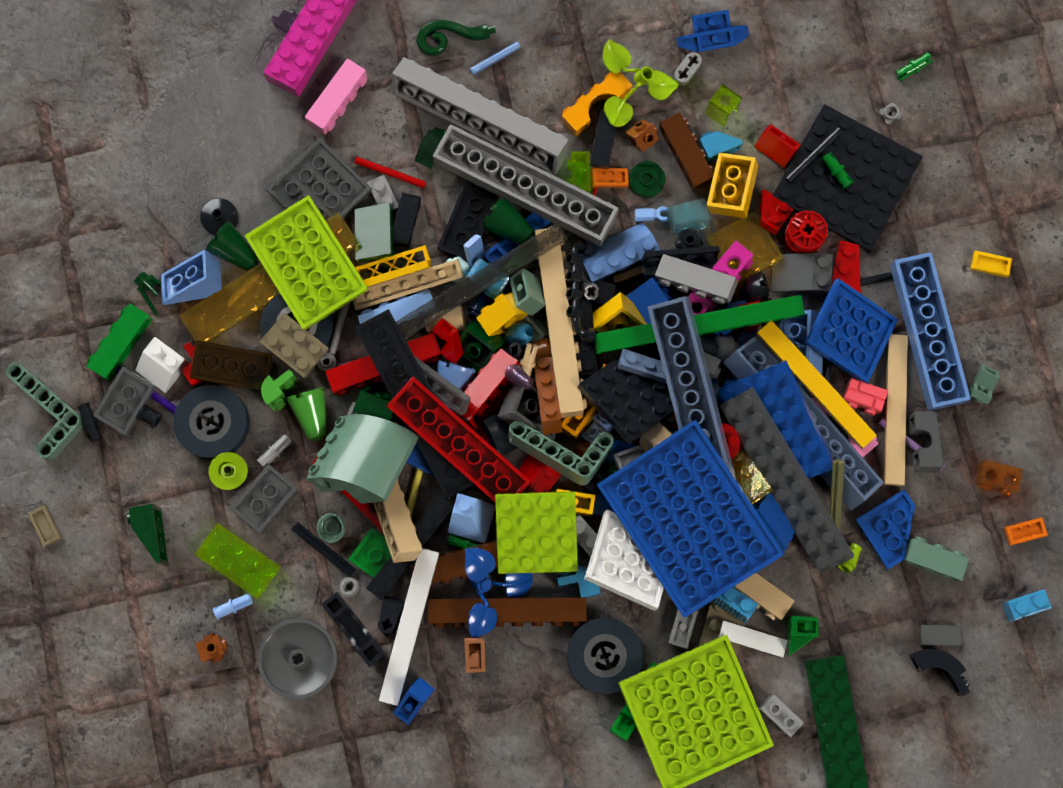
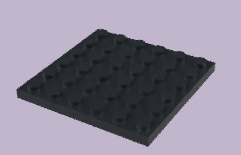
M824 104L772 196L787 203L788 206L793 208L792 211L796 213L813 211L820 214L825 219L829 231L871 252L923 156ZM837 127L840 128L843 133L797 178L788 183L785 178ZM832 152L840 165L843 164L844 170L854 181L845 189H843L836 177L830 174V169L822 161V158Z

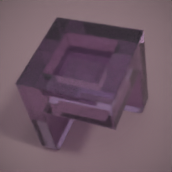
M283 10L278 18L273 15L271 19L276 27L288 33L298 14L294 11L290 14Z

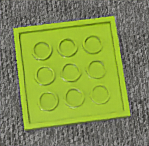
M575 491L495 495L498 574L578 572Z

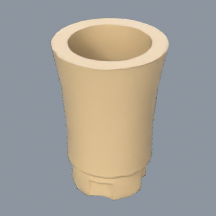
M462 305L425 316V326L428 334L435 333L432 329L442 318L456 327L458 332H463L466 328Z

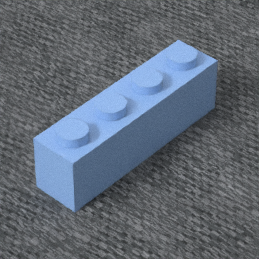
M427 289L416 292L409 297L407 295L399 297L393 303H382L378 306L379 308L374 310L366 309L361 312V315H358V319L361 324L389 309L400 328L424 320L426 315L437 313V309L430 290Z

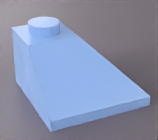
M458 493L448 533L486 543L496 506Z

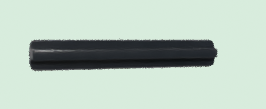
M297 522L293 526L292 531L347 576L351 577L355 573L356 568L303 525Z

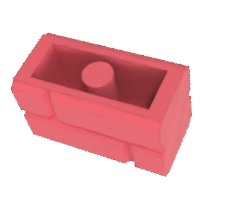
M851 378L847 383L843 399L852 409H857L858 407L863 409L864 413L875 416V414L881 413L888 390Z

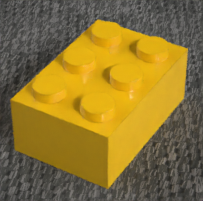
M719 153L707 201V208L710 213L747 219L759 167L756 158Z

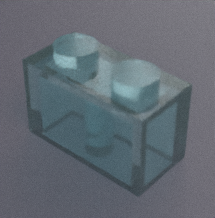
M705 198L670 206L667 209L672 233L677 232V234H680V231L685 229H704L710 222Z

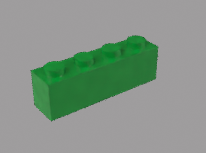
M132 304L122 309L121 317L111 325L110 333L100 341L98 350L87 361L86 367L109 382L116 374L115 370L119 366L121 367L153 320L148 314Z

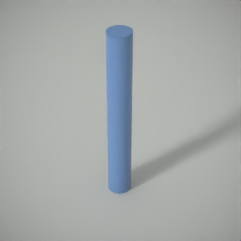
M513 43L470 68L472 75L520 49L519 43Z

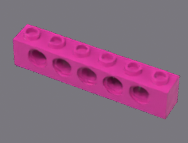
M735 241L714 265L712 270L734 276L738 282L741 278L739 274L743 269L747 271L754 263L752 261L754 255L739 242ZM731 261H736L739 264V267L737 269H731L728 266V263ZM694 292L689 295L692 306L698 304L702 307V311L694 313V315L712 312L717 306L712 298H700Z

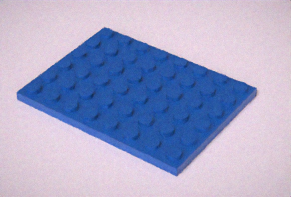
M696 419L597 484L684 618L785 555Z

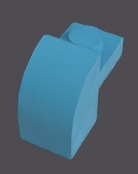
M578 566V572H575V575H572V572L560 574L561 577L557 578L558 587L578 583L581 598L601 594L598 585L584 579L587 571L586 567Z

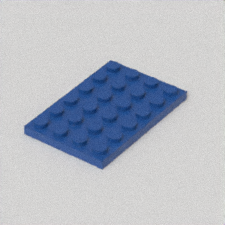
M786 360L717 389L724 403L754 387L808 479L832 470L834 460ZM748 455V457H749V459H750V461H751V463H752V465H753V467H754L756 473L758 474L759 471L757 470L756 466L754 465L753 461L751 460L750 456Z

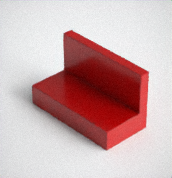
M772 124L764 130L754 145L756 149L783 168L801 146V144Z

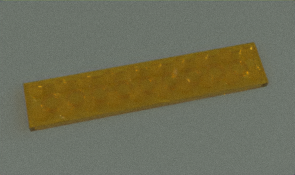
M339 212L326 220L346 253L359 245V242ZM262 263L224 286L220 291L181 314L180 318L195 341L211 342L265 307L280 292Z

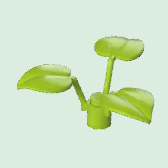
M611 39L606 42L603 49L605 67L613 74H617L621 70L624 73L635 72L634 82L636 86L623 100L613 96L604 105L605 115L613 127H622L633 116L632 106L625 102L640 86L648 85V93L656 100H664L671 95L679 84L667 74L653 70L648 66L642 69L638 67L626 69L631 64L629 51Z

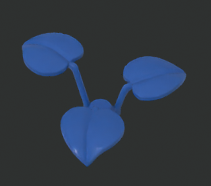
M466 548L465 572L470 579V586L478 590L477 595L484 602V605L476 603L470 610L468 618L470 636L477 638L489 633L497 623L496 610L488 607L489 603L483 593L489 591L491 585L506 586L507 596L511 598L522 597L532 585L533 574H505L506 583L492 581L488 578V573L492 572L495 568L493 555L480 548Z

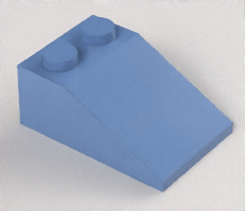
M203 250L161 274L162 303L168 305L207 298L222 289L220 260L207 250Z

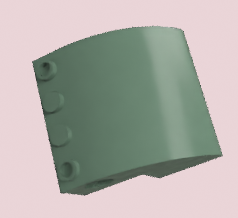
M363 414L340 416L334 423L333 431L326 437L327 442L324 447L318 452L315 464L309 468L306 480L310 481L322 493L346 490L361 504L386 501L419 436L394 422L376 416Z

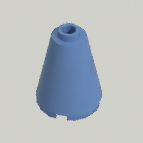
M439 360L438 374L462 392H465L466 386L471 382L476 370Z

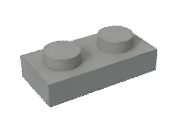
M382 175L368 181L367 184L372 188L371 193L377 205L390 202L392 213L397 211L398 203L385 176Z
M677 609L668 644L684 649L688 648L698 613L697 610L684 618Z

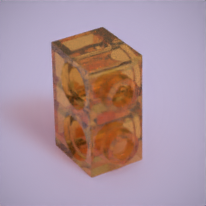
M983 460L979 462L975 485H979L981 489L992 491L993 489L1000 490V494L1010 496L1019 491L1023 469ZM986 472H990L992 474V481L986 479ZM1005 476H1008L1011 479V486L1005 483Z

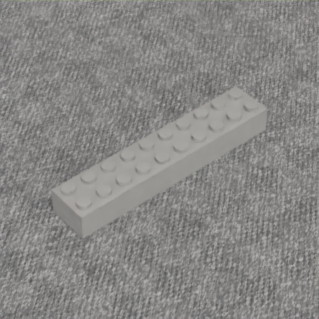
M403 57L392 73L393 95L554 176H556L566 160L569 139L564 135L557 134L546 126L539 125L530 118L523 117L514 110L507 109L496 101H491L480 93L473 92L464 85L457 84L448 77L441 76L430 68L417 64L414 60Z
M451 124L432 156L434 164L600 247L618 215V207Z

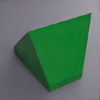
M787 617L789 657L815 637H819L818 617Z

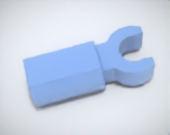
M662 206L657 210H654V208L635 209V222L654 221V219L666 222L667 217H662L660 213L666 212L667 207Z

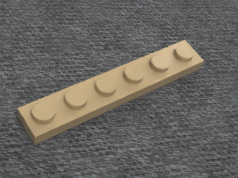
M459 259L369 286L367 292L352 301L355 311L464 278Z

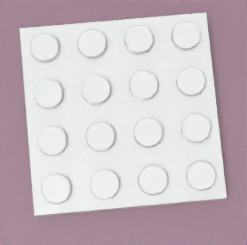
M606 510L601 520L584 579L655 611L659 607L664 587L616 513Z

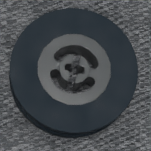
M205 385L193 389L182 398L174 414V431L177 439L186 450L203 459L213 460L221 453L236 452L245 442L250 428L249 413L244 402L231 390L218 385ZM205 415L210 420H214L217 424L222 426L221 416L223 415L224 425L222 429L219 431L217 427L208 423L206 420L201 419V417ZM200 420L203 426L202 429H200ZM217 431H219L218 433H216V434H214V435H210L211 432H217Z
M598 618L585 623L574 633L568 645L567 662L571 674L582 687L599 694H611L621 691L618 682L640 672L643 662V651L638 636L628 625L612 618ZM602 641L610 642L615 646L614 650L609 647H603L605 653L609 652L610 654L607 657L609 663L613 661L614 655L619 656L615 667L606 671L595 667L596 662L606 665L605 660L600 659V655H602L601 649L597 650L595 657L591 656L592 648L595 644Z

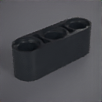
M402 193L393 225V245L405 248L410 247L420 209L421 196Z

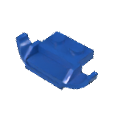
M723 10L691 16L694 34L677 37L676 41L677 47L699 53L734 47L749 36L748 25L731 27L729 11Z

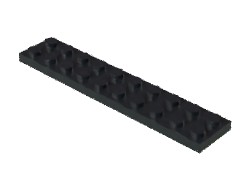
M389 309L354 327L392 398L397 395L412 377L416 378L434 394ZM408 426L410 431L419 436L416 443L447 499L474 485Z

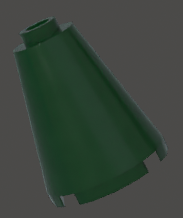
M504 198L498 200L490 209L493 211L491 215H486L484 218L483 228L492 234L523 247L531 246L536 240L534 229L509 200Z
M229 221L218 230L217 235L214 239H211L205 248L212 255L246 271L249 269L253 271L259 264L258 257L252 247Z

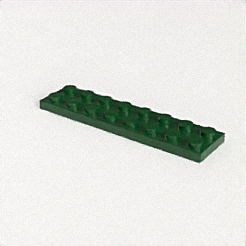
M844 655L804 661L826 787L868 788Z

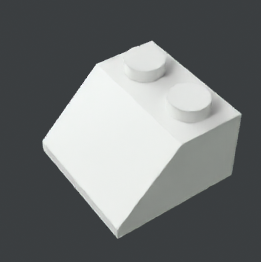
M154 337L142 352L135 371L164 393H167L182 374L181 369L189 363Z

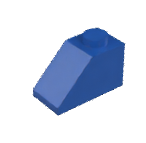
M419 677L407 691L393 714L409 725L435 689Z

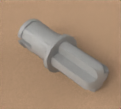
M283 435L272 446L269 445V449L257 461L265 468L277 456L280 457L279 454L292 443L291 439L287 435Z

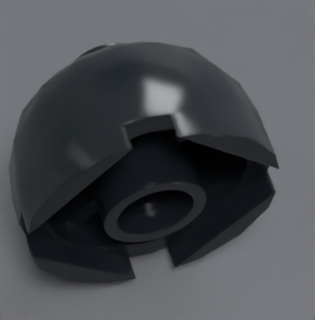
M763 271L753 273L745 279L743 290L740 291L742 300L747 301V303L772 300V298H768L770 296V289Z

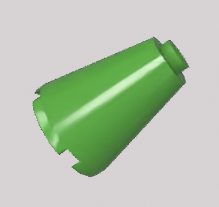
M324 387L286 397L307 438L312 439L313 442L324 439L323 435L327 434Z

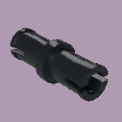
M84 403L79 405L77 408L83 420L82 425L86 427L91 443L101 440L103 437L97 425L98 420L94 418L90 404Z

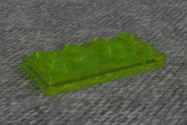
M219 523L215 525L195 553V556L257 599H260L282 568Z

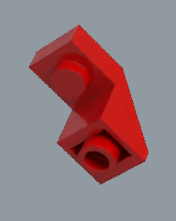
M442 318L432 331L439 338L447 342L440 353L446 360L456 364L463 355L459 332L456 327Z

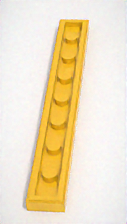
M774 322L767 323L756 333L781 362L787 361L793 375L861 449L877 436Z

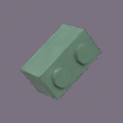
M522 268L509 278L518 309L532 316L546 306L539 278L536 275Z

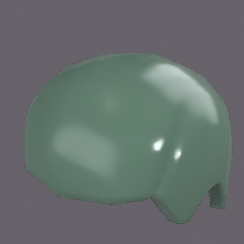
M335 513L323 515L318 520L316 528L319 538L328 543L339 541L346 531V523L343 518Z

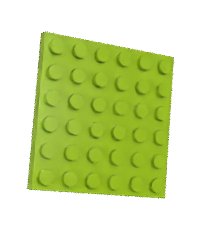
M727 635L716 638L618 682L662 788L686 787L774 746Z

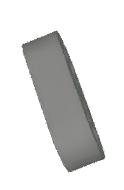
M691 52L684 58L674 74V80L679 85H686L690 82L701 66V56L698 53ZM696 59V64L693 63L689 67L690 60ZM686 70V78L683 77L682 79H680V74L682 75Z

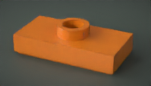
M628 168L590 169L591 188L629 187Z
M1042 517L1003 527L1009 546L1048 536Z

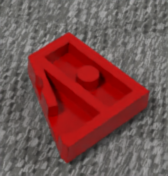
M763 189L760 194L761 217L759 218V226L776 235L791 214L793 208Z

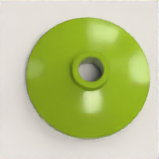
M225 452L217 455L212 460L208 472L211 482L216 487L223 490H231L239 487L245 481L248 468L245 460L240 455L233 452ZM226 466H229L230 471L225 472L224 468Z

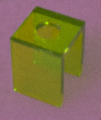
M722 84L708 102L705 113L725 127L733 110L738 111L742 97ZM720 99L728 105L721 104Z

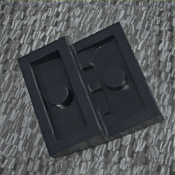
M498 412L484 419L480 425L490 438L488 443L502 456H505L518 449V447L510 443L508 439L510 425L498 417ZM514 432L516 435L521 434L520 432Z

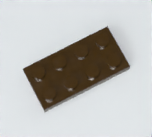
M196 340L189 379L261 391L262 384L270 373L272 354Z

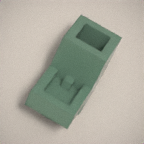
M982 364L968 390L970 397L979 403L989 404L992 399V391L1000 379V372Z

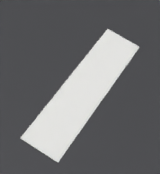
M724 620L719 637L727 635L731 642L780 657H784L788 640Z

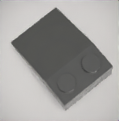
M800 253L773 255L770 292L827 297L831 289L833 254Z
M525 380L509 384L498 417L509 425L515 421H521L543 434L537 389ZM557 433L545 434V436L554 441Z

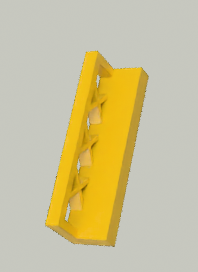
M424 245L355 268L361 278L360 270L368 268L373 271L370 278L363 280L366 286L369 287L433 266L427 246ZM423 250L425 261L419 263L414 261L413 258L416 252ZM403 257L409 260L406 267L399 268L395 265L398 258ZM381 263L391 266L387 273L382 274L377 271Z

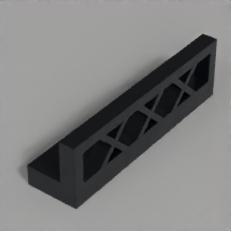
M719 246L645 251L641 259L643 278L656 277L655 274L663 254L712 269L718 262L717 256L720 248Z

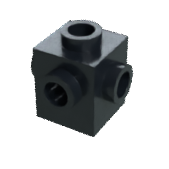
M697 229L680 231L675 241L676 249L696 248L703 245L701 234L698 235Z

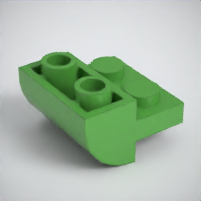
M290 369L276 380H273L269 375L265 378L261 387V394L273 412L276 409L279 411L286 406L287 399L285 393L294 391L299 381Z

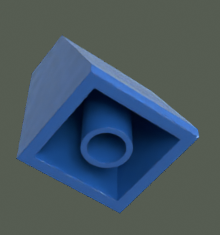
M652 277L626 296L635 304L647 324L651 323L648 306L677 299L670 287L659 284L656 277Z
M768 492L752 500L751 503L782 550L786 551L789 542L793 539L795 530L772 494Z

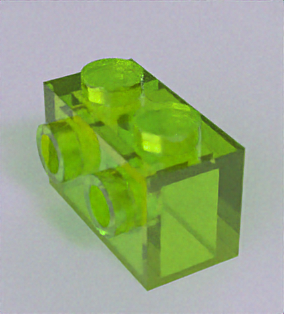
M590 151L571 152L570 159H567V171L571 170V177H567V182L590 193Z

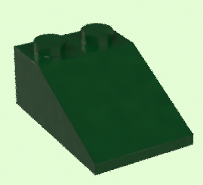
M154 504L129 508V513H127L128 524L131 525V528L154 561L163 566H168L161 508Z

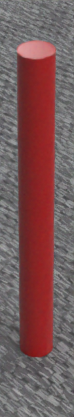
M360 157L355 159L354 163L423 189L426 186V181Z

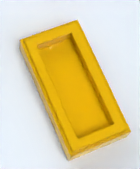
M975 250L970 270L1008 278L1012 258Z

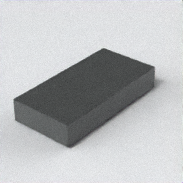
M920 625V645L961 646V626Z

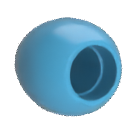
M525 322L516 323L506 331L504 338L509 345L514 342L525 345L532 339L533 329Z

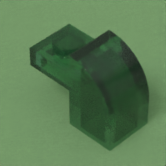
M434 127L433 130L429 129L417 151L415 162L429 169L433 168L435 164L432 156L446 133L445 130Z

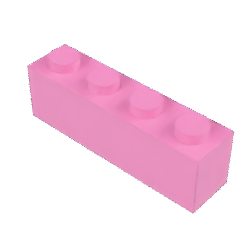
M347 58L306 114L305 120L307 124L324 135L331 131L336 124V119L345 113L347 104L355 99L357 90L366 84V70Z

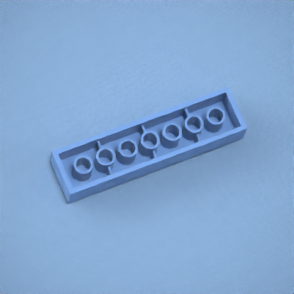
M932 252L894 260L890 268L927 410L932 411L968 402L971 398Z

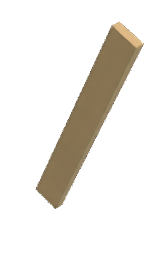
M891 334L887 342L886 390H888L885 409L884 485H905L908 335Z

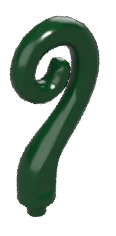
M435 20L425 24L419 30L416 43L424 54L437 56L446 50L448 40L440 32L433 33L432 39L438 40L440 44L437 47H429L426 38L436 30H447L469 40L482 41L490 39V34L496 33L495 26L487 27L486 24L467 27L448 20Z

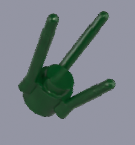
M142 272L135 278L134 283L138 286L137 290L142 294L154 315L157 316L158 312L146 292L151 291L155 296H158V292L153 287L154 283L162 287L161 282L153 275L149 276L146 272Z

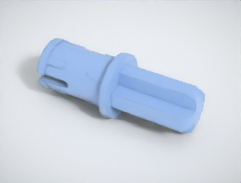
M245 594L234 600L229 599V602L214 607L213 611L216 618L220 619L233 612L236 614L238 610L251 605L253 600L250 594Z

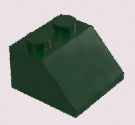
M476 318L466 326L460 336L463 355L459 360L469 368L475 369V373L478 374L480 369L490 362L491 356L498 352L500 348H503L506 340L500 335L488 336Z
M373 386L360 390L353 412L376 416L394 422L397 418V415L387 407L388 403L393 399L389 393Z

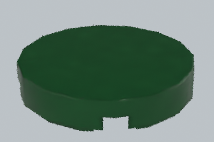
M639 162L630 170L628 177L629 187L638 197L653 198L660 194L664 188L666 181L665 172L655 162Z

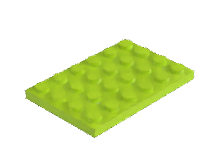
M309 195L244 235L303 330L310 328L369 290Z

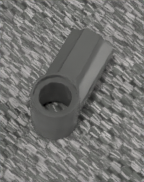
M582 275L581 282L579 283V291L582 292V298L595 300L599 296V288Z

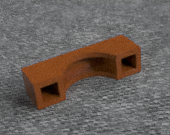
M552 356L536 358L534 361L536 363L534 376L543 435L561 433L562 422Z

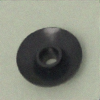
M218 198L204 205L201 210L200 220L206 231L217 235L218 230L227 221L234 226L236 225L238 213L230 201ZM216 212L221 213L219 217H215Z

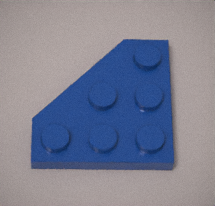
M905 489L855 520L886 570L903 561L906 555V546L909 540L915 504Z

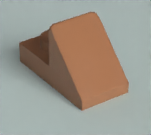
M484 637L464 638L466 673L486 672Z

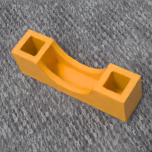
M621 72L617 74L608 73L602 83L595 84L590 89L591 92L577 99L575 105L564 109L561 122L577 137L590 126L588 112L596 102L608 100L613 96H617L622 100L632 90L633 85Z

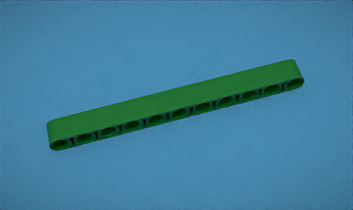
M802 295L697 314L694 317L699 335L800 317L805 315ZM652 323L597 333L594 339L596 354L620 351L623 348L630 349L657 344Z

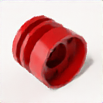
M813 211L797 213L791 218L784 232L786 249L791 254L816 253L819 251L828 235V226L825 219Z

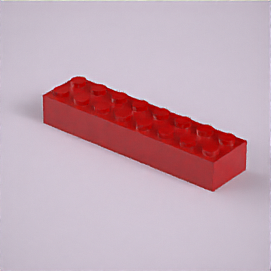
M412 377L388 403L387 407L495 503L496 494L522 493L531 481L416 378Z

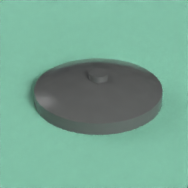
M291 619L276 625L264 637L258 653L259 672L265 684L276 694L290 699L309 698L321 692L333 679L338 664L337 647L330 633L321 625L306 619Z

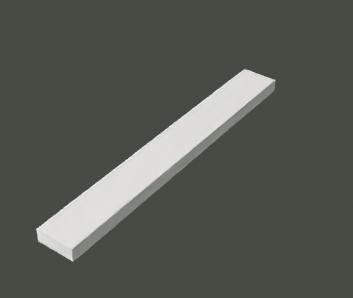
M422 548L421 553L417 557L379 701L396 706L399 705L439 552Z

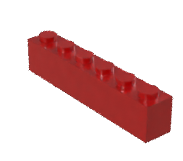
M434 333L407 342L414 357H417L425 364H435L440 358H443ZM370 356L325 371L333 394L338 396L347 395L349 390L355 388L357 390L367 387V384L372 382L375 384L383 382Z

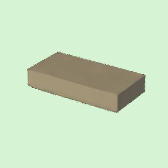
M44 504L27 513L43 548L63 539L47 505Z

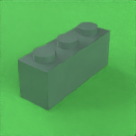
M916 537L908 541L905 559L902 562L955 582H960L963 580L969 558L964 557L965 554L956 550L950 552L945 550L946 547L936 543L931 545L927 543L926 539Z

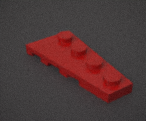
M840 240L832 272L831 287L834 281L839 278L861 293L858 244Z

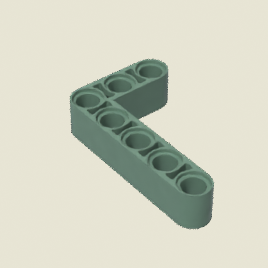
M11 363L6 368L8 378L58 420L36 446L38 456L46 460H54L83 428L82 417L28 369L18 363ZM17 369H20V370H21L20 375L17 376V377H14L15 371H16ZM31 381H34V387L32 389H28L29 383ZM45 393H49L48 399L42 401V396ZM59 405H63V410L57 414L56 408ZM73 417H77L76 424L71 426L70 420ZM63 431L64 437L61 440H57L58 433ZM47 446H50V453L44 455V449Z
M515 421L510 425L508 435L511 444L579 485H587L611 453L614 442L611 434L602 432L595 438L581 458L521 421ZM514 432H520L521 434L516 435ZM530 442H536V443H538V444H537V445H533V444H531ZM600 443H606L608 446H603ZM546 452H553L554 454L549 455ZM590 457H595L598 460H591ZM566 461V462H569V463H571V464H570V465H566V464H564L563 462ZM579 472H586L587 475H582Z

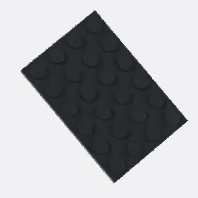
M657 344L630 349V351L661 361ZM618 357L580 382L577 388L621 437L630 444L673 414L674 408L667 384L617 368L620 359Z

